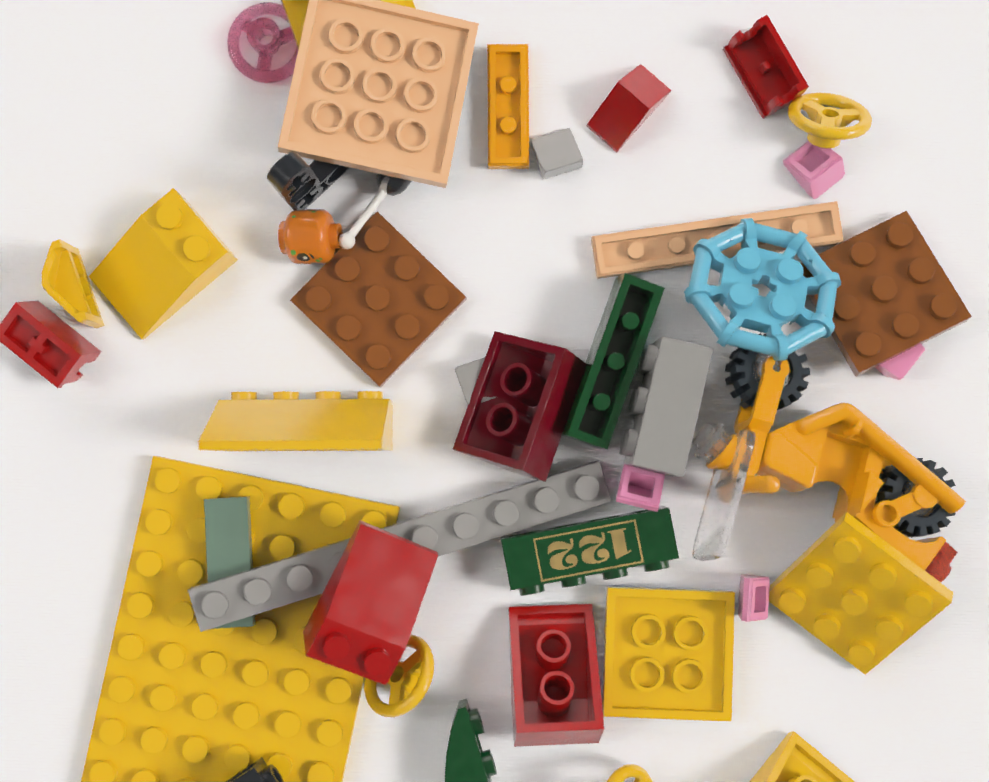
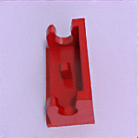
M768 15L759 18L753 24V27L745 33H742L741 30L735 33L728 45L723 47L725 55L762 119L790 105L794 99L802 96L809 87Z
M38 300L15 302L0 324V342L56 388H62L64 384L79 380L83 376L79 369L84 364L95 361L102 352Z

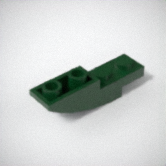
M467 699L458 702L452 721L446 752L445 782H492L491 776L497 775L495 762L490 749L482 750L478 736L485 733L478 708L470 710Z

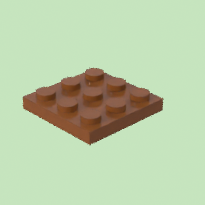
M907 210L818 254L830 270L838 273L841 279V285L837 288L832 320L835 329L831 335L855 377L967 322L972 317ZM803 262L800 263L803 267L804 277H814ZM818 294L808 295L816 308Z
M377 211L355 236V245L351 249H339L332 260L326 263L290 301L381 388L467 300V297Z

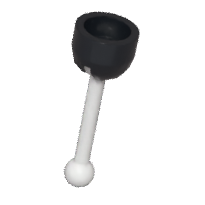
M377 174L376 181L380 190L349 232L340 235L339 245L343 249H351L355 245V236L386 195L395 196L401 194L412 181Z

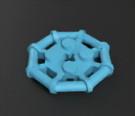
M752 218L741 219L740 224L710 239H700L693 247L695 259L689 287L685 289L684 295L686 302L694 305L717 336V343L722 347L731 345L773 356L775 361H783L794 351L819 338H828L835 329L832 321L837 288L841 285V279L838 273L830 270L806 239L807 234L802 231L797 234L754 223ZM757 241L783 247L786 250L781 254L758 248ZM741 242L742 249L735 256L728 258L721 252ZM795 255L799 257L814 277H804L803 267L800 262L794 259ZM710 268L720 273L718 286L707 283ZM763 284L771 292H768L766 297L758 295V288L752 285ZM818 294L816 313L804 308L806 295ZM719 302L722 307L725 303L731 311L729 323L714 303ZM790 322L789 325L796 322L802 327L787 336L781 330V327ZM740 327L747 328V329H751V330H754V331L766 333V336H762V335H759V334H755V333H751V332H747V331H743V330H739V329H740Z

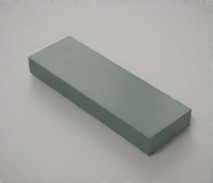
M250 496L204 499L208 582L252 569ZM255 615L215 628L254 626L256 624Z

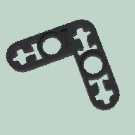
M292 151L279 159L269 170L266 177L281 198L293 210H304L346 173L350 167L314 160L308 165L297 152Z

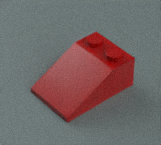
M360 520L303 631L306 656L387 685L407 647L438 558V553Z
M593 605L509 607L511 706L514 747L599 743L604 731Z

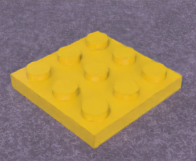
M848 512L841 516L769 587V602L865 675L949 606L953 600V592Z
M606 586L603 717L732 722L735 592Z

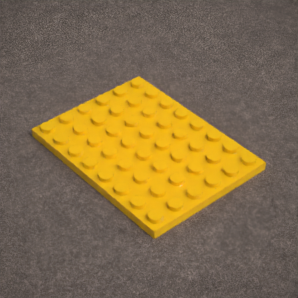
M153 456L81 782H225L261 757L267 766L272 764L276 767L284 782H343L364 677L306 656L303 631L322 594L256 614V624L254 626L215 628L200 632L188 589L208 583L204 499L250 496L253 568L351 538L360 520L378 528L396 524L401 506L161 456Z

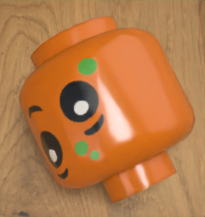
M325 209L294 210L287 215L285 221L280 222L278 229L279 247L282 254H287L289 259L295 264H326L332 260L336 249L342 248L338 240L340 235L343 234L341 224L335 223L332 215Z

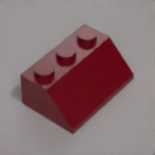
M494 331L472 392L470 403L467 406L452 449L505 470L546 482L587 363L566 348ZM483 397H496L481 403Z

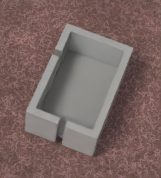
M662 336L651 345L649 344L647 349H643L638 367V373L644 374L642 387L639 386L638 390L634 389L628 412L635 415L634 425L632 429L624 430L619 454L625 456L624 464L669 476L684 477L714 348Z

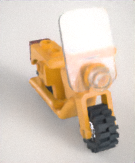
M737 347L728 357L731 361L725 366V372H730V376L725 378L726 386L733 384L735 389L730 392V395L733 399L738 396L741 398L734 424V432L737 435L734 433L729 435L725 432L726 426L722 422H719L714 427L707 423L695 435L692 441L696 446L692 455L697 459L702 457L707 461L705 466L709 469H714L694 540L692 557L700 561L722 557L730 540L741 495L747 493L773 494L780 487L789 492H798L811 488L817 482L827 481L840 486L832 518H835V522L848 512L940 583L943 582L950 574L952 567L949 564L958 552L942 536L916 541L908 537H920L940 532L939 528L947 527L951 523L946 517L954 516L965 504V500L951 489V487L956 486L953 479L944 481L943 477L948 473L944 467L934 469L937 462L932 460L923 461V458H915L850 403L835 404L769 432L774 423L776 411L797 401L802 396L800 392L807 389L809 382L803 379L810 375V367H802V363L808 360L807 356L804 353L798 357L794 351L788 355L786 360L775 361L773 356Z

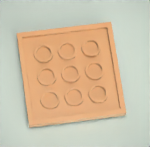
M309 0L280 133L278 152L288 154L295 151L300 157L446 188L479 23L380 0Z

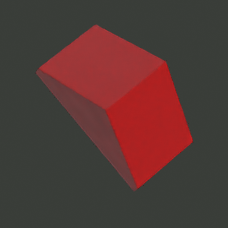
M640 64L616 83L587 123V127L615 152H618L672 90Z

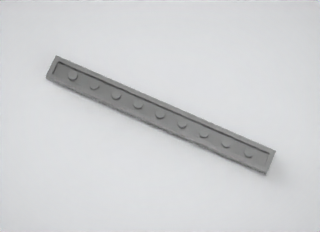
M595 461L547 477L546 482L534 480L380 529L432 549L438 553L439 557L612 501L600 462ZM350 538L189 588L188 593L200 632L322 594Z

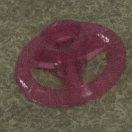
M263 2L244 9L234 19L228 32L227 48L232 63L244 76L261 83H274L285 80L293 75L298 47L296 45L294 55L288 63L278 69L270 70L272 57L278 52L280 46L295 41L290 27L280 30L272 19L266 17L257 18L263 15H274L288 22L282 4ZM242 31L247 34L248 42L259 55L256 68L251 66L242 56L239 45ZM272 36L273 39L269 44H261L263 37Z

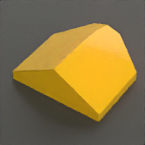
M61 239L51 242L42 269L43 289L79 323L94 328L105 326L79 249Z

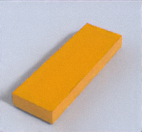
M487 44L488 169H529L528 44Z

